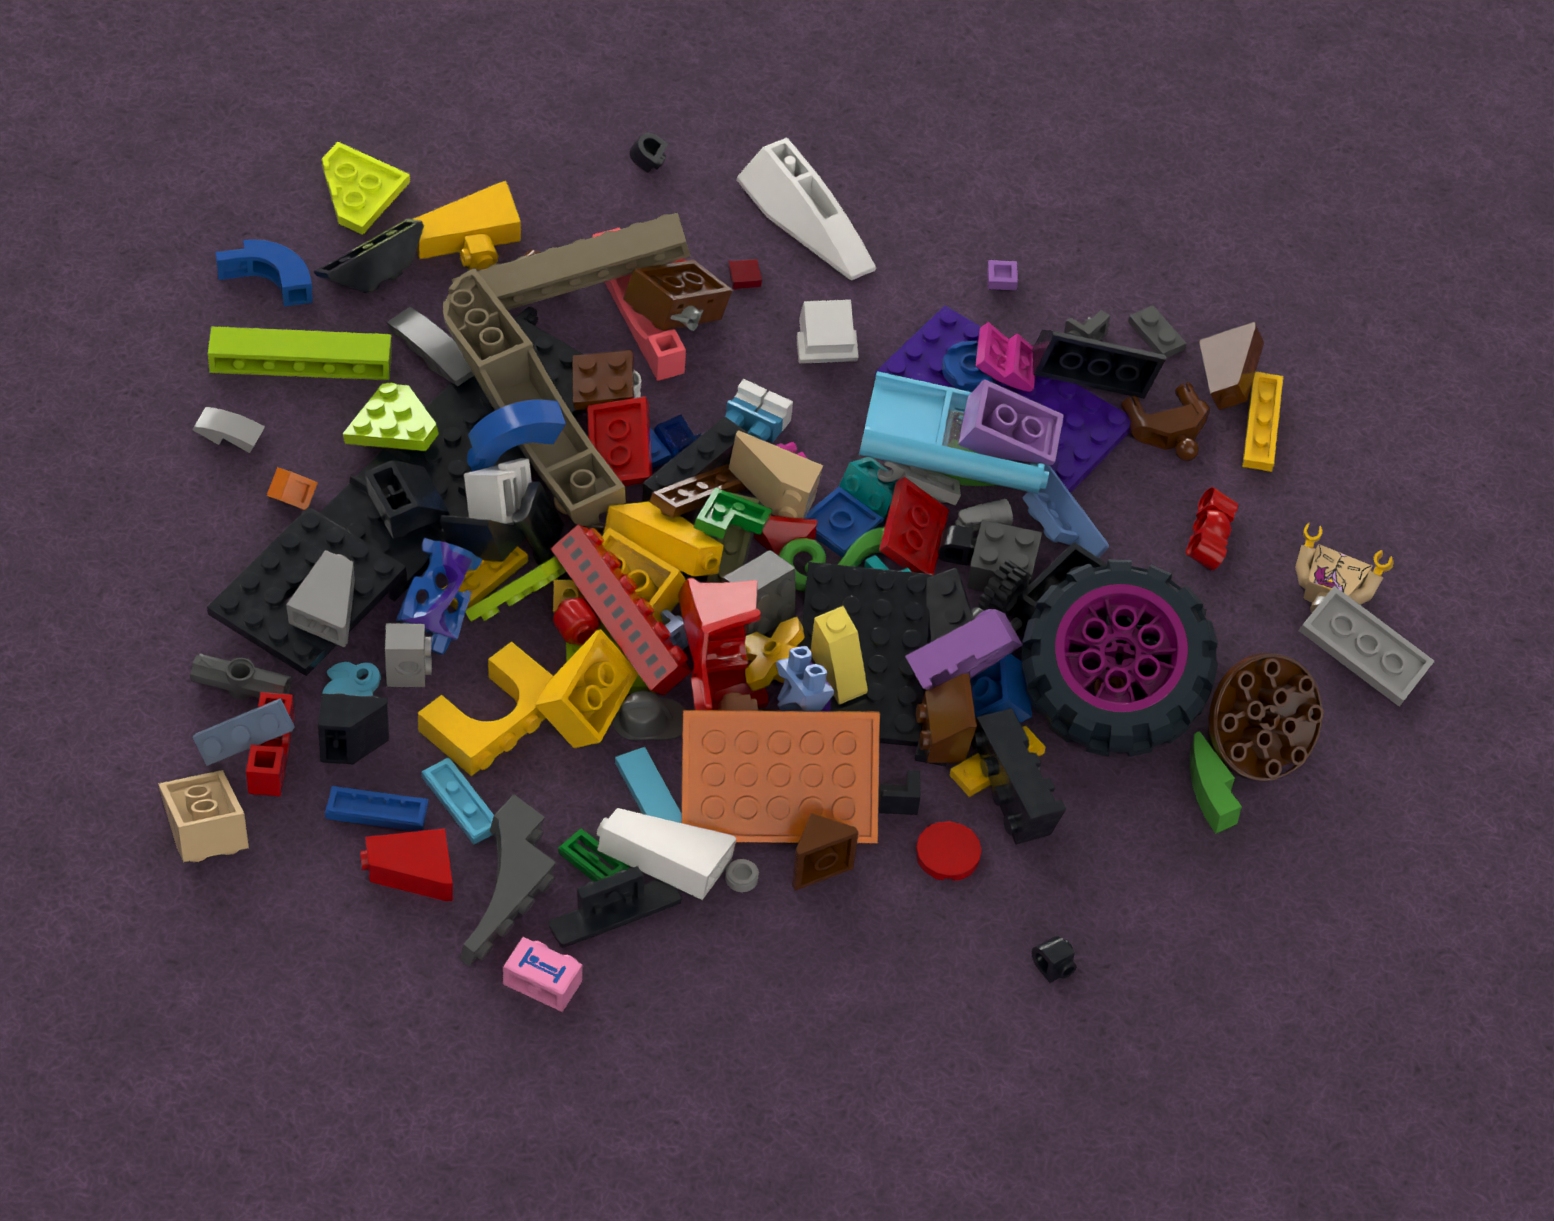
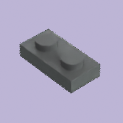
M1153 305L1129 315L1128 323L1154 353L1166 355V358L1185 350L1186 342Z

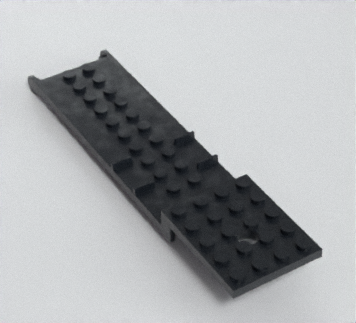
M529 306L515 321L533 343V349L548 376L575 418L581 410H575L573 404V356L584 354L536 327L535 325L538 322L537 310ZM472 376L459 386L450 383L425 408L437 424L439 432L426 451L384 447L356 477L350 476L349 484L320 513L308 507L207 606L208 615L307 676L338 644L289 624L286 600L294 595L325 550L336 555H343L353 562L355 584L349 632L388 592L390 599L395 602L410 587L413 577H420L429 566L430 559L426 558L427 553L422 552L423 539L449 542L440 520L393 539L368 494L365 472L393 460L423 466L448 508L450 516L469 518L464 474L472 472L467 462L468 451L472 448L468 434L479 421L495 411L475 376ZM517 445L504 452L494 466L520 458H527Z

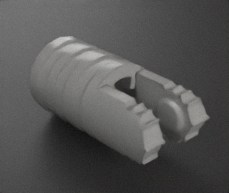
M1007 499L978 504L959 511V517L955 524L973 528V532L979 531L982 520L1012 525V509Z

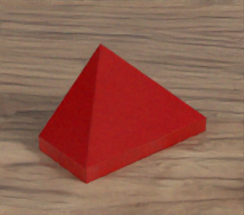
M770 516L761 535L754 533V538L768 551L771 550L779 556L782 548L792 540L798 538L815 540L817 520Z

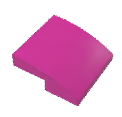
M989 322L980 327L976 367L1008 386L1028 392L1034 389L1033 346L1018 333L1008 339Z

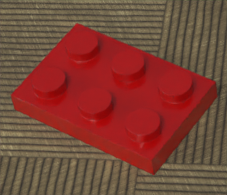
M646 396L588 405V436L591 443L624 486L643 484L652 476L649 401Z
M906 477L896 481L879 551L904 569L909 568L914 573L934 575L941 534L946 525L949 509Z

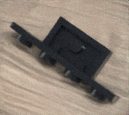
M636 866L577 888L578 910L549 920V929L559 946L565 948L676 906L682 902L681 895L676 887L659 879L644 884V875L639 867Z

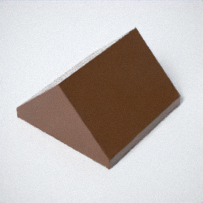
M811 813L796 848L792 887L795 891L854 869L858 840L856 827Z

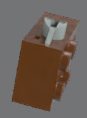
M687 260L634 269L623 300L630 304L635 312L649 319L657 329L668 330L687 327L694 331L700 323L722 320L733 290L695 260Z

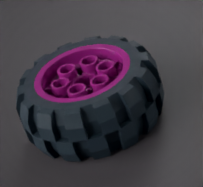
M1107 560L1106 566L1096 568L1086 564L1067 573L1066 580L1058 586L1051 585L1037 602L1036 610L1032 618L1027 622L1022 645V674L1026 681V693L1036 713H1041L1050 723L1049 729L1067 743L1073 740L1086 746L1085 752L1109 757L1110 752H1127L1128 757L1151 753L1153 747L1164 742L1171 744L1189 730L1190 724L1197 715H1201L1211 695L1218 667L1216 662L1218 642L1213 622L1206 619L1202 611L1203 603L1189 586L1181 588L1171 580L1173 574L1152 564L1149 566V569L1131 566L1132 560ZM1108 615L1110 625L1107 626L1099 617ZM1125 615L1132 620V624L1128 627H1122L1117 624L1115 619ZM1140 620L1148 624L1140 630L1136 628ZM1092 627L1098 628L1102 631L1103 636L1099 639H1092L1088 637L1086 631ZM1153 634L1157 637L1158 643L1152 646L1146 645L1142 641V636ZM1116 640H1124L1127 643H1117ZM1071 643L1089 648L1083 652L1069 653ZM1116 653L1122 654L1124 659L1122 664H1116ZM1152 655H1169V664L1158 661ZM1092 658L1100 666L1096 670H1088L1083 666L1082 662ZM1143 665H1150L1154 668L1155 674L1145 677L1139 673L1138 668ZM1099 677L1102 685L1097 695L1094 696L1085 689ZM1113 677H1120L1125 681L1126 685L1121 689H1115L1110 686L1108 681ZM1135 682L1141 688L1146 698L1135 701L1131 687Z

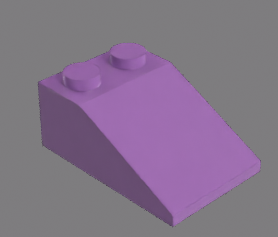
M984 379L967 398L958 445L991 457L1053 465L1056 460L1064 415Z

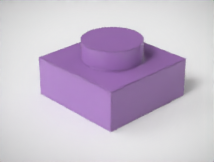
M988 260V289L1017 290V261Z

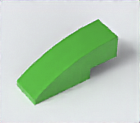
M1200 731L1194 733L1190 748L1192 785L1197 802L1216 834L1237 824L1242 806L1231 793L1235 779Z

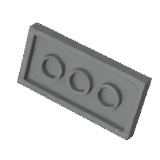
M1333 586L1299 629V632L1399 707L1434 663L1432 658L1335 586Z

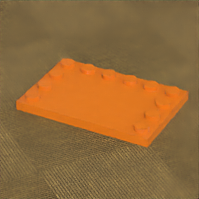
M683 710L681 823L736 837V842L799 843L812 813L856 827L858 831L857 843H878L880 713L848 711Z

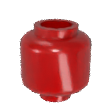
M583 598L563 600L558 605L553 616L555 627L564 641L569 644L583 645L599 629L600 625L595 611L588 601Z

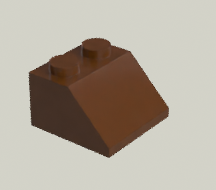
M961 674L925 691L922 704L917 705L916 721L922 724L919 744L920 749L925 750L927 763H961L966 759L976 730L969 674Z

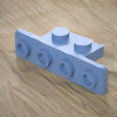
M1045 464L1044 470L1049 471L1046 489L1040 488L1038 494L1027 492L1022 497L1029 507V514L1042 524L1045 536L1052 542H1061L1069 545L1075 542L1099 558L1109 548V544L1051 466Z

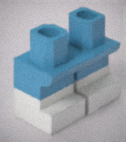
M743 379L738 386V392L733 400L727 402L725 417L748 431L749 435L765 442L773 443L791 421L793 401L771 391L767 393V389Z

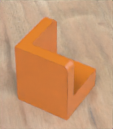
M277 467L267 496L306 510L318 482Z

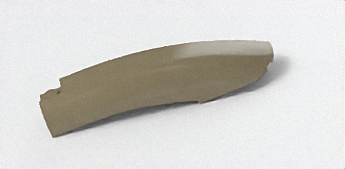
M473 268L461 275L450 286L449 294L443 302V315L446 326L495 411L504 406L526 400H552L559 402L566 425L555 443H524L518 446L575 524L591 526L599 523V515L608 511L609 506L626 503L625 486L591 443L572 415L533 349V343L477 270Z

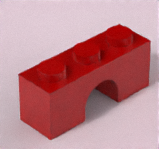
M260 692L258 707L281 698L294 724L293 695ZM292 731L259 745H251L246 768L248 794L281 797Z

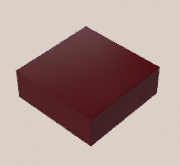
M757 259L729 261L728 269L733 289L761 287L762 278Z

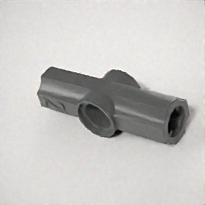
M203 654L196 655L190 674L191 681L228 690V693L233 698L239 700L248 699L251 696L260 698V692L289 694L292 683L291 676L255 668L254 664L246 658H236L227 661Z

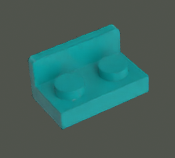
M872 457L850 462L839 487L886 519L896 481L899 479L892 482L881 481L878 478V470H889Z

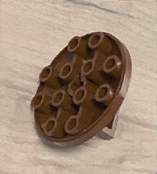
M1259 653L1246 657L1236 663L1219 682L1210 705L1208 717L1210 736L1218 756L1233 772L1245 778L1258 781L1276 780L1305 763L1317 743L1324 710L1317 684L1303 665L1284 655ZM1286 764H1294V766L1291 769H1289L1285 773L1280 774L1282 771V766Z

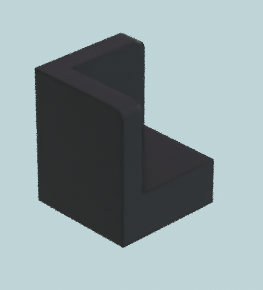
M907 770L905 785L881 784L879 786V813L918 815L920 771Z

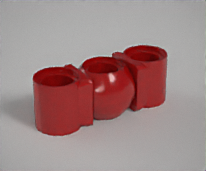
M1210 487L1204 492L1198 502L1197 518L1192 527L1194 535L1190 537L1185 553L1202 566L1213 571L1219 567L1226 556L1227 549L1225 547L1228 544L1227 539L1232 529L1230 523L1234 520L1238 503L1216 488Z

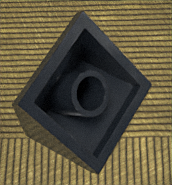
M443 515L440 518V523L449 544L464 548L482 560L503 562L525 538L521 529L488 519Z

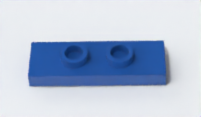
M331 786L325 810V819L409 831H423L429 799Z

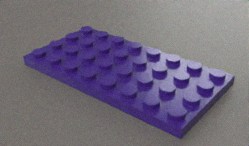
M945 305L876 370L875 379L878 371L958 389L951 385L943 376V358L952 345L964 341L978 342L981 326ZM1035 375L1034 389L1028 392L999 381L995 383L1064 415L1056 460L1050 466L1070 493L1131 432V421L1126 413L1078 384ZM954 421L952 426L961 431L963 422ZM1010 460V461H1014V462H1019V463H1023V464H1028V465H1030V462Z

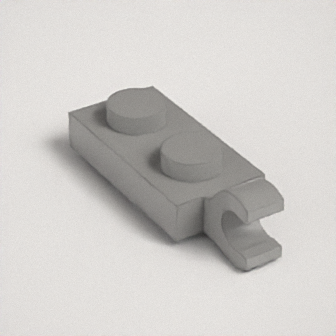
M885 460L884 465L891 467L892 470H878V478L881 481L892 482L906 477L941 503L948 502L956 505L961 496L959 480L935 471Z

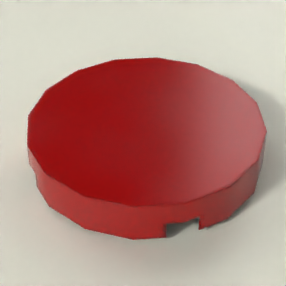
M951 821L937 822L925 828L920 834L916 847V857L918 864L924 872L933 878L943 881L944 878L959 881L972 875L977 869L982 849L978 837L971 829Z

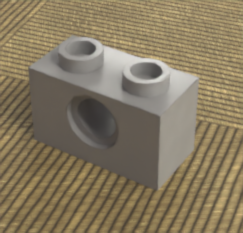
M386 623L385 660L387 687H425V675H432L431 637H425V624Z

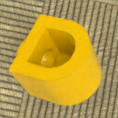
M477 234L465 236L464 249L460 250V259L464 267L467 266L469 270L475 268L477 271H481L496 264L498 254L490 236Z
M554 580L553 613H555L558 605L565 599H585L573 580Z

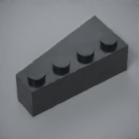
M1013 709L977 717L975 719L976 730L971 746L977 749L979 753L982 773L986 778H989L992 786L993 800L997 806H1000L1004 815L1003 822L1006 832L1012 835L1015 845L1051 835L1067 808L1062 800L1055 801L1051 793L1055 790V786L1050 777L1043 779L1040 768L1041 761L1037 753H1029L1027 749L1029 747V739Z

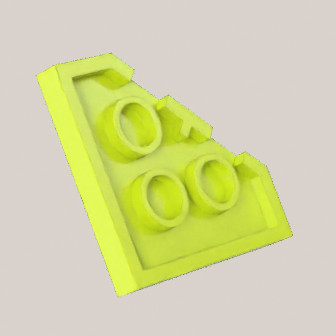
M337 142L322 158V167L338 224L362 235L410 183V174L340 142Z

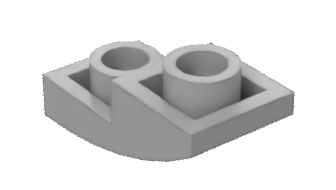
M205 407L192 430L218 445L224 438L250 453L265 426L233 412Z

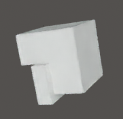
M851 300L804 301L799 318L800 332L796 336L799 364L857 361L856 330H853Z
M520 458L500 463L497 466L465 473L464 480L469 518L488 519L514 525L511 517L520 509L522 497L525 495L528 484L532 482L529 459Z

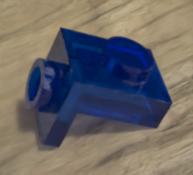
M682 414L657 424L653 429L657 437L671 453V460L702 435V433L696 435L692 433Z

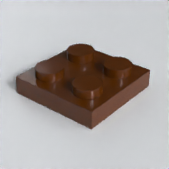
M632 350L573 356V404L575 410L587 409L588 405L634 398V357Z

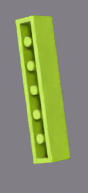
M211 326L208 347L209 373L389 380L392 357L391 334Z

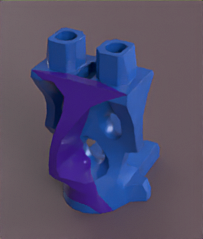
M424 538L422 552L427 553L426 558L430 559L429 566L422 578L413 577L396 622L401 624H425V632L431 634V652L443 655L450 642L458 639L465 611L470 601L471 591L465 590L460 592L458 590L465 578L466 572L476 570L480 566L482 559L459 546ZM439 573L444 574L448 580L447 587L444 589L438 588L435 583V577ZM420 590H424L427 595L424 603H418L416 600L417 593ZM455 598L458 601L457 610L454 613H449L447 607Z

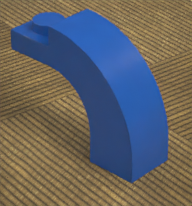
M250 239L243 240L244 249L215 252L219 280L260 276L271 280L278 286L281 291L283 306L313 303L312 282L309 270L299 255L291 249L271 241Z
M552 400L516 402L490 413L479 421L468 434L472 448L468 451L467 462L472 472L493 467L499 457L514 446L524 443L554 444L566 425L559 402Z

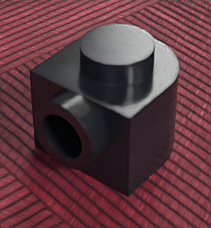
M644 133L631 146L629 151L630 158L634 164L647 173L653 167L658 170L667 157L663 152L669 143L654 133Z
M960 525L944 528L938 549L939 557L945 562L967 566L969 554L973 555L977 537L972 536L973 528Z
M1054 936L1032 948L1033 962L1049 983L1059 978L1065 979L1075 972L1077 968L1073 961L1075 952L1068 940Z

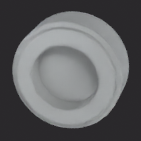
M737 859L727 866L725 880L732 890L748 892L757 885L759 871L753 862L746 859Z

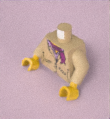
M1308 523L1303 530V536L1306 540L1305 545H1301L1295 570L1299 585L1305 589L1303 598L1312 602L1311 612L1316 609L1333 586L1337 587L1359 605L1371 600L1383 579L1382 573L1389 571L1393 567L1392 556L1387 564L1381 565L1378 562L1383 555V551H1378L1374 556L1376 567L1371 571L1372 565L1320 544L1317 545V548H1313L1314 543L1322 535V527H1319L1317 536L1311 537L1307 533Z

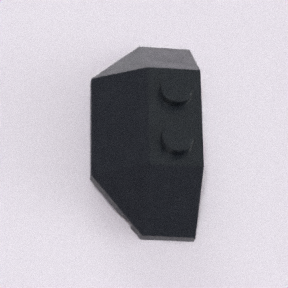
M407 218L323 267L314 270V273L317 277L349 289L363 291V293L372 292L379 288V283L386 279L391 280L403 274L402 270L412 265L424 224L420 220Z

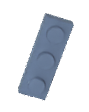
M280 698L200 731L192 738L206 766L247 750L251 745H259L291 732L295 726Z

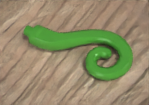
M885 527L870 530L856 539L837 565L858 567L867 556L880 553L879 548ZM798 538L790 541L779 553V557L793 567V558L799 552L809 553L812 557V560L809 562L826 563L825 551L821 545L815 540L808 538ZM807 563L806 566H805V571H806V572H807V569H808V563ZM796 569L795 590L805 592L807 576L800 574Z

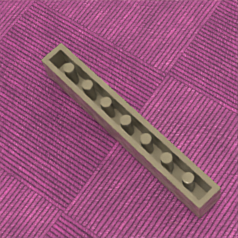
M674 213L671 215H661L657 219L644 223H634L627 228L617 231H607L593 238L580 239L559 248H549L545 252L532 256H522L508 263L494 264L487 269L477 272L503 306L510 310L632 274L633 270L637 268L662 265L690 257V252L679 215ZM459 277L453 278L452 282L454 283Z

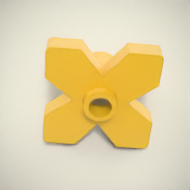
M797 617L781 622L771 638L759 632L746 636L747 660H752V663L749 665V668L745 669V675L752 691L770 685L773 679L784 683L785 679L779 676L776 662L789 658L790 649L797 648L798 644L805 638L803 626Z

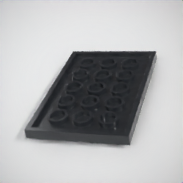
M808 562L802 620L805 638L800 642V647L807 646L811 651L815 617L844 606L858 631L868 689L866 694L840 705L833 695L830 698L831 711L879 712V743L917 747L921 723L916 721V708L918 704H922L923 687L905 656L927 645L930 613L926 606L927 578L932 577L933 574ZM811 656V662L813 664H816L813 657Z

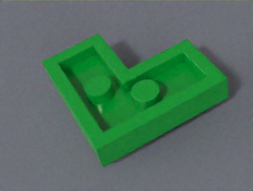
M715 487L697 516L694 528L704 532L706 535L720 539L724 538L731 524L739 526L745 531L761 535L770 519L772 509Z

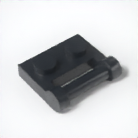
M540 481L531 482L528 484L525 495L522 497L520 509L512 515L511 519L516 528L521 529L534 551L532 556L536 563L541 565L553 558L554 553L551 548L558 543L564 523Z

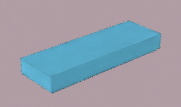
M643 747L615 757V764L642 814L681 823V812L646 748Z
M449 757L421 771L422 779L473 845L493 835L490 832V827L494 814Z

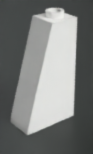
M619 808L614 811L609 819L605 817L597 830V836H600L598 851L629 866H638L642 872L703 900L731 862L736 843V837L729 834Z

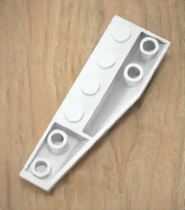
M788 138L764 146L737 176L738 183L767 218L848 279L854 280L876 270L873 260L847 215L819 175Z

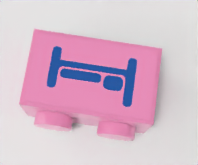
M522 937L503 966L504 985L563 1012L582 982V964L578 963L575 958L569 955H561L549 949L542 942L531 941L525 937Z

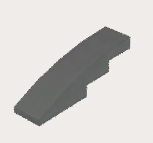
M408 307L387 322L390 331L404 339L409 350L422 357L430 370L454 385L459 386L474 376L456 342L412 307Z

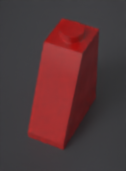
M445 828L365 837L366 850L360 851L362 870H368L371 883L446 902L453 901V882Z

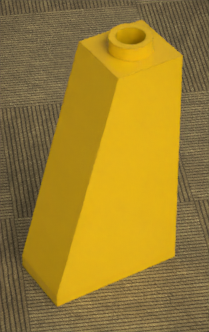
M506 181L497 183L414 218L415 220L422 221L424 224L417 247L419 259L460 252L461 249H464L465 236L486 234L491 237L494 246L521 241V221Z
M650 502L609 506L604 533L608 528H611L676 569L693 577L718 574L724 545L704 532L695 529L692 523L680 515L674 518L666 516Z

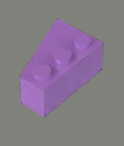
M988 609L978 614L969 623L905 657L923 689L930 690L961 674H969L970 679H972L1021 647L1022 643L1005 613L996 609Z

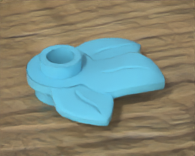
M350 662L337 663L327 670V674L332 681L325 686L323 693H342L353 696L373 695L381 680L380 672L371 663H360L358 665ZM368 674L367 678L360 680L363 675Z

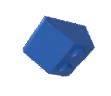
M1008 654L970 679L975 719L979 716L1011 708L1020 723L1032 717L1031 701L1026 693V681L1022 674V662L1013 655Z

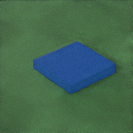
M837 487L814 506L805 518L817 520L815 538L842 558L856 539L870 530L881 528L884 526L885 521L884 518L841 487Z

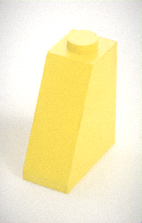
M844 606L815 617L811 644L812 657L816 664L822 665L827 671L826 681L834 689L833 695L837 703L840 705L866 694L868 689L858 631Z

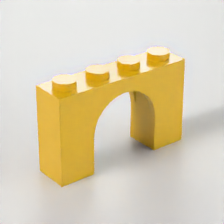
M513 642L507 644L488 659V677L517 703V706L509 715L495 721L475 720L466 716L442 695L418 712V731L470 776L480 769H487L493 763L494 758L503 751H510L521 737L526 733L531 734L536 731L541 722L546 719L535 704L553 675Z

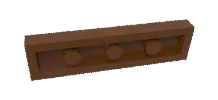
M729 464L654 491L650 503L659 508L664 515L674 518L704 506L715 487L728 493H738L746 490L747 487L729 470Z

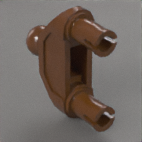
M1186 382L1188 390L1184 383L1176 388L1175 394L1183 406L1146 414L1137 396H1132L1134 404L1130 397L1122 402L1121 407L1131 421L1130 431L1136 440L1164 450L1175 448L1176 455L1183 461H1191L1196 458L1199 453V447L1195 439L1209 417L1210 407L1206 402L1199 399L1191 383Z

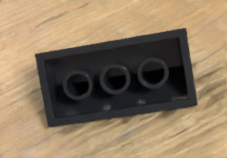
M1043 329L1032 349L1033 375L1129 396H1137L1143 399L1146 398L1166 361V355Z

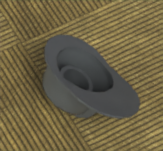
M638 691L625 699L612 723L616 732L628 740H670L682 735L683 710L686 709L672 699L659 698L656 694L649 691Z

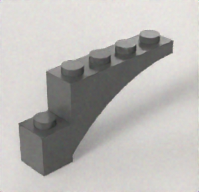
M514 794L493 816L490 832L495 835L497 849L496 887L485 915L463 945L460 960L470 967L478 958L483 961L490 954L494 947L492 942L498 936L504 938L514 926L515 922L513 919L519 913L525 915L535 902L533 897L539 891L545 893L555 880L553 871L556 862L535 847L544 834L541 829L545 817Z

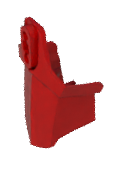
M689 578L683 583L679 591L678 598L685 633L694 662L691 684L695 710H718V702L723 700V696L729 693L750 694L751 699H756L758 709L764 708L769 704L766 688L763 687L752 691L745 675V669L749 668L752 660H747L744 625L761 619V612L757 609V580L700 583L694 578Z

